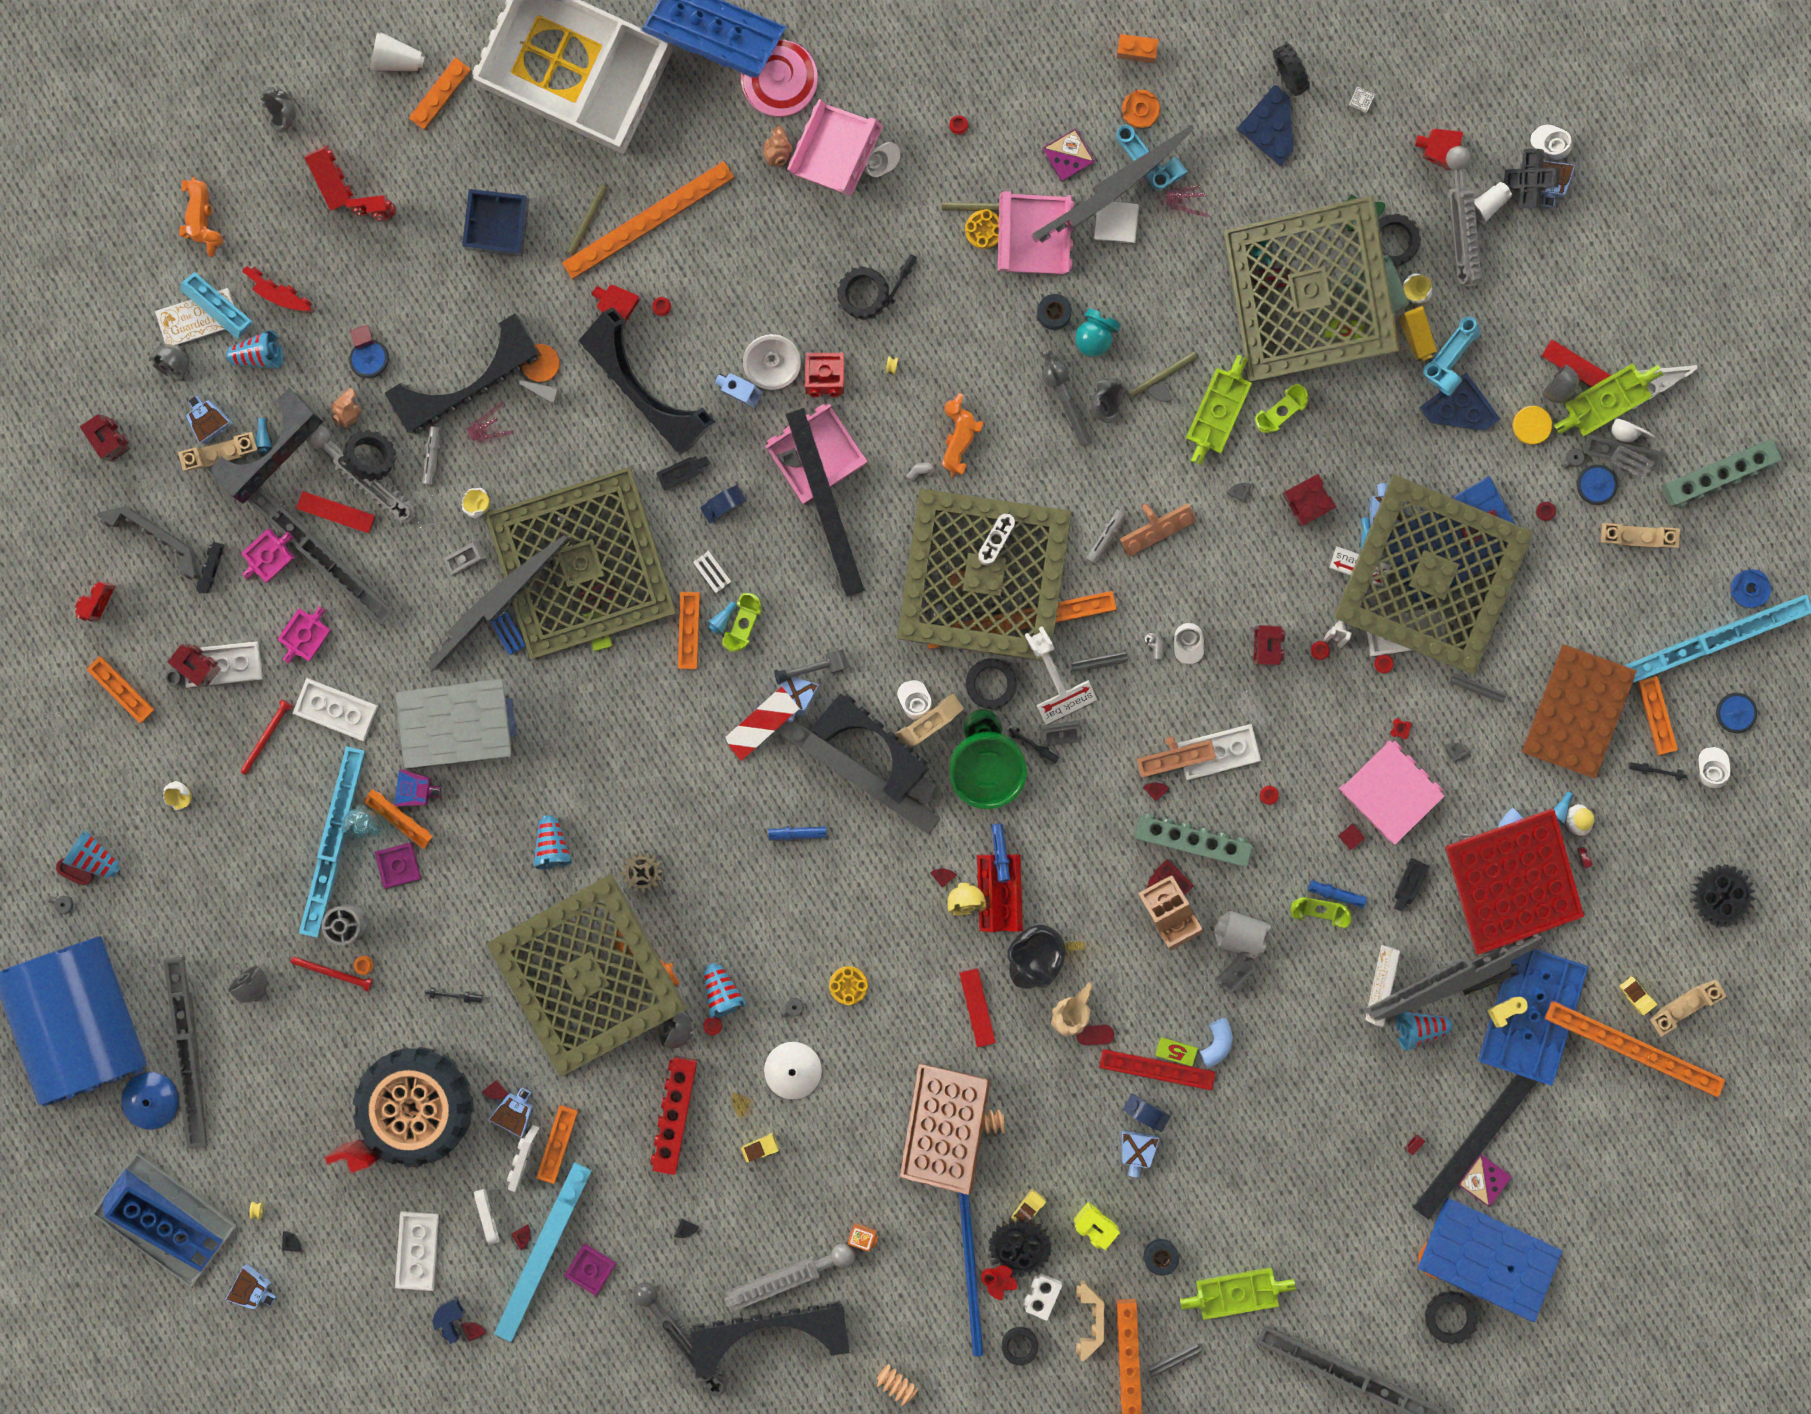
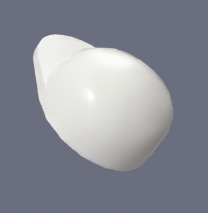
M1553 125L1540 126L1531 135L1532 146L1535 149H1544V153L1554 160L1565 158L1573 147L1569 133Z
M892 142L884 143L877 148L874 147L863 171L869 176L879 177L893 170L900 160L899 147Z
M1615 419L1612 426L1613 436L1622 442H1633L1639 436L1649 439L1655 438L1652 433L1624 420Z
M1193 623L1182 624L1175 631V656L1182 663L1194 664L1201 660L1204 654L1202 630Z
M912 680L903 683L899 687L898 698L909 718L918 720L932 710L931 698L923 683Z
M1716 747L1706 748L1699 755V776L1705 786L1714 789L1720 788L1727 783L1730 776L1728 755Z

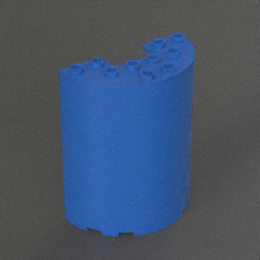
M102 936L68 946L0 971V1000L38 1105L42 1104V1107L73 1098L79 1094L87 1093L101 1087V1083L108 1081L109 1084L125 1078V1074L129 1072L132 1075L142 1072V1067L147 1066Z

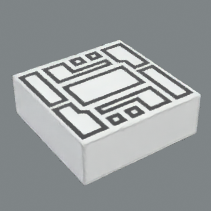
M1357 87L1349 106L1367 113L1375 94Z

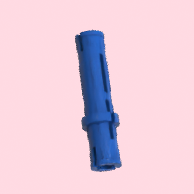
M1003 824L991 825L996 859L994 864L997 866L998 882L1011 881L1008 867L1010 862L1007 859Z
M826 826L768 828L769 841L826 838Z
M1313 880L1308 885V892L1324 896L1323 898L1335 899L1362 909L1365 906V896Z

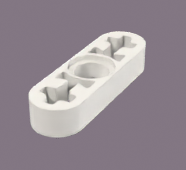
M1002 514L996 521L979 551L978 559L981 564L988 566L996 560L1014 528L1015 521L1011 515ZM1009 520V525L1011 526L1007 525L1003 532L999 531L1003 524L1001 521ZM999 535L1002 538V542L998 545L993 544L991 537ZM989 548H993L990 555L992 559L984 560L983 553L987 554Z
M486 1190L475 1191V1201L486 1240L489 1245L499 1243L494 1218H491L490 1214L491 1207Z

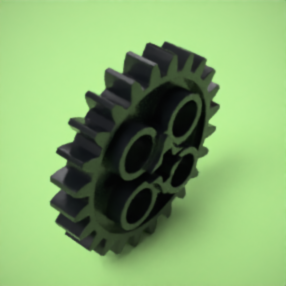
M1718 864L1716 865V870L1713 867H1708L1709 873L1702 871L1704 877H1696L1699 884L1693 883L1692 885L1697 889L1691 891L1692 894L1696 895L1691 901L1697 902L1693 908L1700 909L1697 915H1704V921L1710 919L1711 925H1715L1717 922L1719 927H1722L1723 923L1730 927L1731 921L1737 925V918L1744 921L1743 914H1750L1747 908L1754 907L1750 904V901L1756 899L1750 896L1755 890L1749 889L1753 885V882H1746L1749 876H1742L1743 870L1736 872L1735 866L1729 869L1727 864H1724L1723 869ZM1720 877H1723L1725 881L1722 887H1719L1717 884ZM1738 888L1740 890V895L1738 898L1735 899L1733 896V892L1735 889ZM1721 892L1725 893L1726 899H1722ZM1708 893H1712L1713 900L1708 903L1706 896ZM1724 904H1727L1729 907L1726 914L1722 913V906Z
M1017 1217L1016 1222L1009 1218V1224L1002 1221V1227L997 1225L996 1231L992 1232V1238H990L989 1242L991 1244L989 1245L990 1257L995 1258L994 1264L1000 1263V1266L1011 1268L1013 1276L1020 1272L1023 1277L1026 1271L1031 1275V1270L1038 1272V1268H1044V1262L1049 1261L1052 1245L1050 1235H1046V1229L1041 1230V1224L1035 1226V1220L1028 1223L1027 1217H1025L1023 1222ZM1025 1234H1028L1024 1239V1245H1021Z

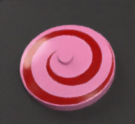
M779 40L760 75L756 78L741 73V84L747 100L756 110L772 117H787L800 112L810 103L817 89L818 75L812 57L803 47L788 40Z

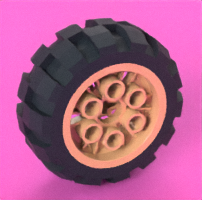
M407 1047L395 1050L378 1059L360 1078L361 1082L355 1090L352 1103L355 1106L353 1120L356 1130L360 1129L364 1137L362 1142L370 1151L375 1150L380 1154V1159L393 1165L400 1163L404 1164L405 1167H420L423 1164H432L444 1158L458 1146V1143L466 1135L471 1124L470 1117L474 1111L473 1096H470L468 1088L470 1084L464 1072L461 1074L454 1066L456 1063L446 1055L441 1056L434 1053L433 1049L423 1047L414 1049ZM414 1077V1087L410 1089L408 1078ZM398 1087L405 1090L404 1097L397 1094ZM417 1088H422L424 1090V1097H420L417 1095ZM436 1090L440 1097L429 1100L430 1098L427 1096ZM388 1091L392 1094L394 1100L386 1097ZM416 1103L415 1107L417 1109L414 1111L411 1110L412 1106L410 1104ZM388 1104L394 1105L395 1113H390L387 1110ZM426 1105L433 1106V1114L426 1111ZM394 1116L396 1120L390 1124L387 1118ZM428 1118H432V1119L438 1120L439 1123H438V1125L435 1127V1126H434L430 1121H428L427 1119H428ZM397 1121H402L404 1123V1130H400L397 1128ZM417 1121L424 1124V1130L416 1128ZM409 1127H411L414 1136L408 1135Z

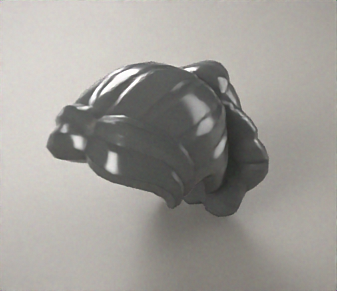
M269 87V89L262 92L263 94L260 96V99L262 100V106L267 108L273 117L270 125L277 132L282 133L287 131L294 122L296 115L295 106L291 95L280 88Z
M1102 378L1097 384V392L1092 399V414L1096 419L1104 423H1111L1119 415V406L1122 399L1128 393L1127 386L1120 379Z

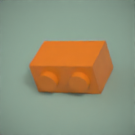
M1120 34L1116 58L1154 63L1159 39Z

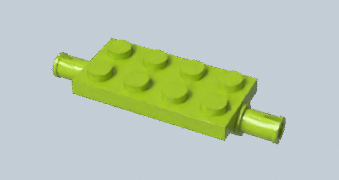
M1237 355L1231 370L1228 371L1216 368L1185 438L1197 445L1190 460L1191 462L1195 463L1199 456L1196 464L1202 466L1208 450L1221 454L1252 384L1243 379L1241 375L1248 362L1247 358L1244 357L1241 364H1239L1242 356Z
M1633 363L1578 394L1573 400L1566 401L1564 405L1569 412V417L1554 424L1556 429L1562 427L1557 432L1561 435L1575 426L1578 427L1584 437L1653 397L1648 390V383L1663 376V372L1655 373L1660 370L1658 365L1643 374L1637 371Z
M1269 1267L1196 1280L1197 1296L1180 1298L1182 1311L1193 1308L1201 1309L1202 1319L1206 1320L1279 1307L1277 1298L1279 1293L1296 1291L1294 1278L1279 1282L1274 1280L1272 1268Z

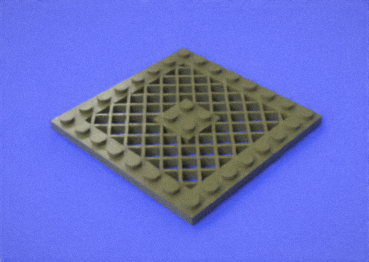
M1374 196L1362 197L1224 230L1244 355L1248 359L1246 368L1249 382L1399 351ZM1356 220L1357 226L1353 224L1351 221ZM1343 223L1340 230H1337L1333 227L1334 225ZM1348 225L1355 228L1350 238L1343 234ZM1324 228L1321 234H1318L1314 231L1316 229ZM1330 229L1337 233L1332 242L1324 238ZM1306 232L1302 239L1295 235ZM1311 233L1318 237L1313 247L1306 242ZM1357 235H1359L1360 245L1354 241ZM1288 236L1284 243L1278 240V238ZM1340 237L1348 241L1343 249L1335 245ZM1292 238L1299 241L1295 250L1288 247ZM1269 241L1266 247H1263L1259 244L1261 242ZM1322 241L1329 245L1324 254L1317 250ZM1274 242L1281 246L1276 255L1269 251ZM1351 244L1359 248L1354 257L1346 253ZM1303 245L1310 249L1305 258L1298 254ZM1256 246L1263 250L1258 259L1251 255ZM1333 248L1340 252L1335 261L1328 258ZM1285 249L1292 253L1287 262L1280 258ZM1314 252L1321 256L1316 266L1309 261ZM1361 253H1362L1363 264L1357 260V259L1359 258V256L1361 255ZM1266 254L1273 257L1269 266L1262 263ZM1343 256L1351 260L1346 269L1339 265ZM1295 257L1303 261L1298 269L1291 266ZM1250 259L1255 262L1252 268L1250 264ZM1325 260L1332 264L1329 270L1326 266L1321 267ZM1277 261L1284 265L1279 274L1272 270ZM1355 263L1362 267L1357 276L1349 272ZM1307 264L1313 268L1310 270L1303 271ZM1259 265L1266 269L1261 278L1254 274ZM1336 267L1343 272L1338 281L1331 277ZM1288 268L1295 272L1288 274L1289 281L1283 277ZM1269 273L1277 277L1272 285L1265 282ZM1364 273L1366 277V283L1360 280ZM1347 275L1354 279L1349 288L1341 284ZM1253 278H1255L1258 281L1255 287ZM1280 280L1287 284L1282 293L1275 289ZM1329 280H1331L1332 282L1335 283V285H1334V287L1332 288V290H1331V287H1330V281H1329ZM1357 283L1365 287L1360 296L1353 292ZM1262 284L1269 288L1264 297L1257 293ZM1339 287L1346 291L1341 300L1334 296ZM1289 291H1291L1292 300L1286 296ZM1273 292L1280 296L1275 305L1268 300ZM1367 292L1369 295L1370 303L1363 299ZM1350 294L1357 298L1352 307L1345 303ZM1256 297L1262 300L1258 307ZM1284 299L1291 303L1286 312L1279 308ZM1334 299L1338 302V305L1334 311H1331L1327 306H1332ZM1361 302L1368 306L1363 315L1356 311ZM1265 303L1272 307L1267 316L1260 312ZM1342 306L1350 310L1344 319L1337 315ZM1319 308L1315 316L1308 312L1309 310ZM1293 309L1294 313H1300L1297 319L1289 315ZM1324 310L1331 314L1326 323L1319 319ZM1276 311L1283 315L1278 324L1271 319ZM1370 312L1372 313L1373 322L1367 318ZM1353 313L1360 317L1355 327L1348 322ZM1305 314L1312 318L1307 327L1300 323ZM1259 316L1265 319L1261 325ZM1287 318L1294 322L1289 331L1282 327ZM1334 318L1342 322L1337 330L1330 327ZM1364 321L1371 325L1367 334L1359 330ZM1316 322L1323 326L1318 335L1311 331ZM1268 323L1275 326L1271 335L1263 331ZM1345 325L1352 329L1348 338L1340 334ZM1297 326L1305 330L1300 338L1293 335ZM1327 329L1334 333L1329 342L1322 338ZM1279 330L1286 334L1282 342L1274 338ZM1308 333L1315 337L1311 346L1303 342ZM1356 333L1364 337L1352 340ZM1262 334L1268 338L1265 344L1263 343ZM1290 337L1297 341L1292 350L1285 346ZM1337 337H1339V338H1341L1342 340L1345 341V342L1333 344V343L1335 342V340L1337 339ZM1272 341L1278 345L1274 354L1267 350ZM1319 341L1326 345L1315 348ZM1300 345L1308 349L1296 352ZM1282 349L1289 353L1278 356Z
M631 467L485 513L505 578L522 565L520 557L528 561L534 556L536 550H543L539 548L543 538L552 544L562 532L571 536L572 539L574 538L581 542L569 546L572 541L571 539L557 554L558 557L555 556L553 558L557 560L554 568H544L551 572L547 581L538 578V574L531 581L530 585L512 601L531 660L677 614ZM618 492L619 497L613 495L612 493ZM605 496L602 504L593 500ZM610 496L618 500L614 510L605 506ZM587 502L584 509L575 506ZM592 502L600 506L596 516L587 512ZM621 504L625 516L617 512ZM569 507L566 515H563L558 512L559 510ZM573 508L582 512L578 521L569 518ZM603 509L612 512L608 522L599 518ZM551 513L547 521L540 518V516ZM555 514L564 518L559 527L551 524ZM585 514L594 518L589 528L581 524ZM615 515L624 518L620 528L611 524ZM533 519L529 527L521 523ZM537 520L545 523L541 533L533 529ZM566 520L576 524L572 533L563 530ZM597 520L606 524L601 534L593 530ZM626 523H628L631 534L623 531ZM519 525L527 529L523 539L514 535ZM549 526L557 529L553 539L545 536ZM579 526L588 530L583 540L575 536ZM609 527L618 531L614 540L605 536ZM531 532L539 535L535 545L527 542ZM591 532L599 536L596 545L594 539L588 540ZM621 533L630 537L626 546L617 543ZM514 538L521 541L518 549L516 548ZM603 539L611 542L607 552L599 549ZM632 541L634 542L636 552L629 549ZM524 544L533 548L529 557L520 553ZM615 545L624 549L619 559L611 555ZM597 551L605 555L602 563ZM627 551L636 555L631 565L622 561ZM609 557L617 561L613 571L604 566ZM638 558H639V561H640L642 570H640V569L634 567L635 564H636V562H637V560H638ZM621 563L629 567L625 577L616 573ZM559 565H561L564 576L556 572ZM603 569L611 573L607 583L598 579L605 576ZM632 570L641 573L637 583L628 579ZM554 574L563 578L558 588L550 584ZM614 575L623 579L619 589L610 585ZM644 577L648 589L640 585ZM536 580L545 584L540 594L532 590ZM592 580L589 588H586L581 585L582 583ZM596 581L605 585L601 594L592 591ZM565 582L567 587L574 586L570 594L562 590ZM626 582L635 585L631 595L622 591ZM548 586L556 590L552 600L544 596ZM578 587L587 591L583 600L574 597ZM608 587L617 591L612 601L604 597ZM638 588L647 592L643 601L634 597ZM531 593L538 596V599L535 602V604L533 602ZM560 593L568 596L564 606L556 602ZM590 593L599 597L594 607L586 603ZM620 593L629 598L625 607L616 603ZM649 596H651L652 601L647 602ZM542 599L550 602L546 612L537 608ZM572 599L581 603L576 612L568 609ZM602 599L610 603L606 613L597 609ZM632 600L640 603V605L628 608ZM554 605L562 609L558 618L549 614ZM584 605L593 609L588 619L580 615ZM614 606L622 609L621 611L610 614ZM537 611L544 614L541 622L539 621ZM566 611L574 615L570 624L561 620ZM595 612L604 615L592 620ZM547 617L556 621L552 630L543 626ZM578 617L581 618L582 620L586 621V622H583V623L574 625ZM559 623H561V624H563V625H565V626L568 627V628H565V629H561V630L556 631V629H557ZM543 630L549 632V634L544 635Z
M1392 474L1333 618L1475 675L1534 532ZM1415 505L1427 510L1418 513ZM1411 506L1414 515L1406 518L1402 509ZM1433 512L1444 517L1436 520ZM1428 513L1432 522L1423 526L1420 516ZM1398 514H1400L1402 520L1395 523ZM1416 518L1419 528L1411 531L1408 521ZM1446 520L1449 530L1441 533L1438 523ZM1451 520H1454L1461 524L1453 527ZM1404 524L1407 533L1398 536L1395 527ZM1434 526L1437 535L1428 538L1425 529ZM1468 526L1478 530V532L1470 534ZM1464 527L1468 537L1458 540L1455 531ZM1392 531L1394 539L1387 541ZM1421 531L1424 540L1416 543L1413 534ZM1451 533L1454 542L1446 545L1442 536ZM1485 533L1495 537V539L1488 542ZM1482 535L1484 544L1476 547L1472 538ZM1409 537L1412 546L1403 549L1400 540ZM1438 538L1442 547L1433 551L1430 541ZM1469 540L1471 549L1463 552L1460 543ZM1396 542L1399 551L1391 554L1388 545ZM1498 542L1501 551L1493 554L1490 545ZM1426 544L1429 552L1422 550L1420 554L1418 547ZM1456 545L1459 555L1451 558L1448 548ZM1486 547L1489 556L1480 559L1478 550ZM1414 549L1417 558L1408 561L1405 552ZM1383 550H1385L1387 556L1380 559ZM1444 551L1446 559L1435 554ZM1473 553L1476 562L1468 565L1465 556ZM1401 555L1404 564L1396 567L1393 558ZM1501 555L1500 560H1499L1498 565H1497L1496 560H1495V557H1498V556ZM1461 558L1464 567L1458 569L1459 564L1452 561ZM1389 560L1392 569L1383 572L1380 563ZM1491 560L1494 569L1485 572L1482 563ZM1417 562L1414 571H1412L1410 565ZM1478 565L1481 574L1473 577L1470 568ZM1377 567L1379 575L1373 577V574ZM1406 567L1409 576L1401 579L1398 570ZM1466 570L1469 580L1461 583L1458 574ZM1394 572L1397 582L1389 585L1385 576ZM1494 573L1491 581L1489 582L1487 576ZM1381 578L1385 587L1376 590L1373 581ZM1454 578L1457 585L1450 587ZM1483 578L1486 587L1478 590L1475 581ZM1409 581L1408 586L1414 589L1406 592L1403 583ZM1471 583L1474 592L1466 595L1462 586ZM1369 585H1370V588H1371L1372 592L1369 593V594H1367V595H1365V594H1366V591H1367V589H1368V587H1369ZM1399 585L1402 594L1393 597L1390 588ZM1459 589L1461 598L1453 601L1450 592ZM1387 591L1389 600L1381 603L1378 594ZM1421 591L1432 596L1423 599ZM1486 591V594L1482 601L1480 593ZM1416 592L1419 601L1411 604L1408 595ZM1447 595L1449 603L1441 606L1438 598L1445 600ZM1374 596L1377 605L1369 608L1365 599ZM1476 596L1479 604L1471 608L1468 599ZM1404 597L1407 607L1399 610L1395 601ZM1434 599L1437 608L1428 611L1425 603ZM1463 601L1467 610L1458 613L1455 604ZM1391 603L1395 612L1386 615L1383 606ZM1421 605L1424 614L1416 617L1413 608ZM1451 606L1454 615L1446 618L1443 609ZM1379 608L1382 616L1374 614L1371 611ZM1479 609L1475 618L1472 611ZM1409 610L1412 619L1403 622L1400 613ZM1439 612L1442 621L1433 624L1430 615ZM1469 614L1471 623L1463 626L1460 617ZM1397 616L1399 623L1389 620V618ZM1426 617L1429 626L1421 629L1418 620ZM1456 619L1459 628L1451 631L1448 622ZM1414 622L1416 630L1406 626ZM1444 624L1447 633L1438 636L1435 628ZM1471 627V630L1467 636L1465 629ZM1431 630L1434 638L1424 634V632ZM1461 631L1464 640L1456 643L1453 634ZM1446 637H1449L1451 644H1448L1441 640Z
M920 488L897 640L1044 661L1042 656L1036 657L1026 637L1018 628L1026 622L1032 630L1028 633L1031 636L1033 633L1034 635L1041 633L1039 627L1042 626L1050 641H1053L1071 511ZM936 511L941 512L935 517ZM949 513L960 516L953 520ZM1002 514L1011 515L1015 523H1018L1010 533L1016 542L1009 547L1004 544L1003 548L1005 550L998 554L993 564L988 566L981 564L978 559L979 552H977L972 544L979 539L985 543L986 540L983 536L989 533L995 525H991L987 519L998 520ZM946 515L950 523L942 528L937 520ZM968 516L978 517L979 519L972 523ZM962 518H965L969 524L964 530H961L956 524ZM983 520L988 529L980 533L975 525ZM1009 520L1001 521L1004 527L1008 525L1006 522H1009ZM935 523L936 526L939 528V531L932 535L933 526ZM1025 525H1031L1036 527L1029 531ZM951 526H954L958 531V534L953 538H950L945 532ZM1021 526L1026 534L1018 539L1013 531ZM1044 527L1049 528V534L1044 529ZM972 528L978 536L969 541L964 533ZM1038 529L1046 536L1039 542L1032 535ZM940 534H943L948 540L942 546H939L935 541V538ZM994 535L997 539L992 543H1001L1002 538L999 535ZM961 536L967 544L958 549L953 541ZM1027 537L1035 544L1028 550L1021 543ZM1048 540L1045 552L1040 545ZM932 541L937 549L929 554ZM951 544L956 552L947 557L942 549ZM1019 545L1024 553L1016 558L1010 550ZM970 547L973 553H968L966 560L961 552ZM1038 548L1042 556L1035 561L1029 553ZM940 552L945 560L936 565L931 557ZM1008 553L1013 561L1005 566L1006 558L1000 557ZM959 555L964 563L956 568L950 560ZM984 555V560L992 559V557ZM1027 556L1032 564L1024 569L1019 560ZM1045 558L1044 568L1042 571L1038 563ZM928 560L934 567L929 572H927ZM948 563L953 571L945 576L939 568ZM1016 564L1021 572L1013 577L1008 568ZM966 566L965 578H963L959 570ZM1034 566L1040 574L1032 580L1027 571ZM937 571L942 579L934 584L929 576ZM1005 571L1010 580L1003 584V577ZM956 573L961 582L953 587L948 578ZM1024 574L1029 582L1021 588L1016 579ZM1042 577L1041 588L1039 589L1034 582ZM925 579L931 585L926 591H924ZM945 581L950 590L942 595L937 586ZM1013 582L1018 590L1010 596L1005 587ZM963 585L962 592L968 593L961 598L956 589ZM1030 585L1037 592L1031 598L1024 592ZM934 589L939 598L931 603L926 594ZM1001 591H1003L1007 599L999 603L995 597H1001ZM953 592L958 601L950 606L945 597ZM1019 593L1026 599L1020 606L1013 600ZM976 594L988 596H986L984 599L980 601ZM972 595L977 604L969 609L964 600ZM1039 596L1037 609L1032 601ZM924 598L928 606L921 610L922 599ZM991 598L996 607L988 611L983 603ZM942 600L947 609L939 614L934 605ZM1008 601L1016 608L1009 614L1002 607ZM961 603L966 612L958 617L953 608ZM1027 604L1035 611L1028 617L1021 610ZM980 606L986 614L977 619L972 611ZM931 608L937 616L928 622L923 613ZM997 609L1005 616L998 622L991 615ZM950 611L956 619L947 624L942 616ZM1019 612L1024 620L1015 625L1010 617ZM969 614L975 622L966 627L961 619ZM1037 614L1034 628L1029 620ZM921 617L925 623H920L919 618ZM989 617L994 625L985 630L980 622ZM940 619L944 626L933 625L932 623ZM1008 620L1013 628L1004 633L999 625ZM959 622L963 629L953 628L951 626ZM978 625L982 632L970 629ZM994 628H997L1001 635L989 632L992 631ZM1013 631H1016L1020 637H1013L1008 635Z
M612 873L486 943L560 1077L687 1009ZM593 906L592 913L584 911ZM598 907L606 909L604 917L596 915ZM578 914L576 922L569 920ZM582 916L590 918L589 926L581 924ZM595 920L603 922L601 930L593 928ZM562 923L561 930L554 928ZM567 924L575 927L573 934L566 932ZM607 924L615 926L614 934L606 932ZM579 929L587 931L586 938L578 936ZM619 930L623 937L618 936ZM547 932L545 939L538 937L539 935ZM552 933L559 935L558 943L550 941ZM592 933L600 935L598 943L590 940ZM564 937L572 939L570 947L562 945ZM604 937L612 939L611 947L603 945ZM532 940L530 947L523 945ZM577 941L584 943L583 951L575 949ZM617 941L625 943L623 951L615 949ZM536 942L544 944L543 951L535 949ZM589 945L597 948L596 953L594 950L588 952ZM549 946L556 948L555 956L547 953ZM601 949L609 952L608 959L600 957ZM521 950L529 952L527 960L520 958ZM561 950L569 952L567 960L560 958ZM534 954L541 956L539 964L532 962ZM573 954L581 956L572 961ZM614 954L622 956L620 964L612 961ZM546 958L553 960L552 968L544 966ZM626 958L634 960L633 968L625 966ZM558 962L565 964V966L560 968L561 971L557 970ZM530 967L538 969L537 976L529 974ZM611 967L619 969L617 977L609 974ZM543 971L550 973L549 981L541 979ZM623 971L631 973L629 981L622 979ZM555 975L563 977L561 985L553 983ZM636 975L644 977L642 985L634 983ZM611 980L615 981L614 989L607 987L612 984ZM647 982H649L651 988L646 987ZM620 983L628 986L626 993L618 991ZM540 984L547 986L546 993L538 991ZM552 988L560 990L558 997L551 995ZM632 988L640 990L639 998L631 995ZM600 990L599 997L592 996V994ZM564 992L572 994L571 1002L563 1000ZM605 992L612 994L611 1002L603 999ZM645 992L653 994L651 1002L644 1000ZM617 996L625 998L623 1006L615 1004ZM576 998L578 1002L584 999L583 1006L575 1004ZM549 1000L557 1003L555 1010L548 1008ZM589 1000L597 1003L595 1010L588 1008ZM630 1000L637 1002L636 1010L628 1008ZM642 1004L649 1006L647 1009L641 1011ZM561 1005L569 1007L568 1014L560 1012ZM601 1005L609 1007L608 1014L600 1012ZM574 1009L582 1011L580 1019L572 1016ZM614 1009L622 1011L620 1019L612 1016ZM586 1013L594 1015L592 1023L585 1021ZM626 1013L634 1015L625 1020ZM558 1017L566 1019L565 1027L557 1025ZM599 1017L606 1019L605 1027L597 1025ZM571 1021L578 1023L577 1031L569 1029ZM611 1021L618 1023L617 1025L610 1028ZM583 1025L591 1028L589 1035L582 1033ZM595 1030L602 1032L594 1037ZM568 1034L576 1036L574 1044L566 1041ZM580 1038L587 1040L579 1045Z

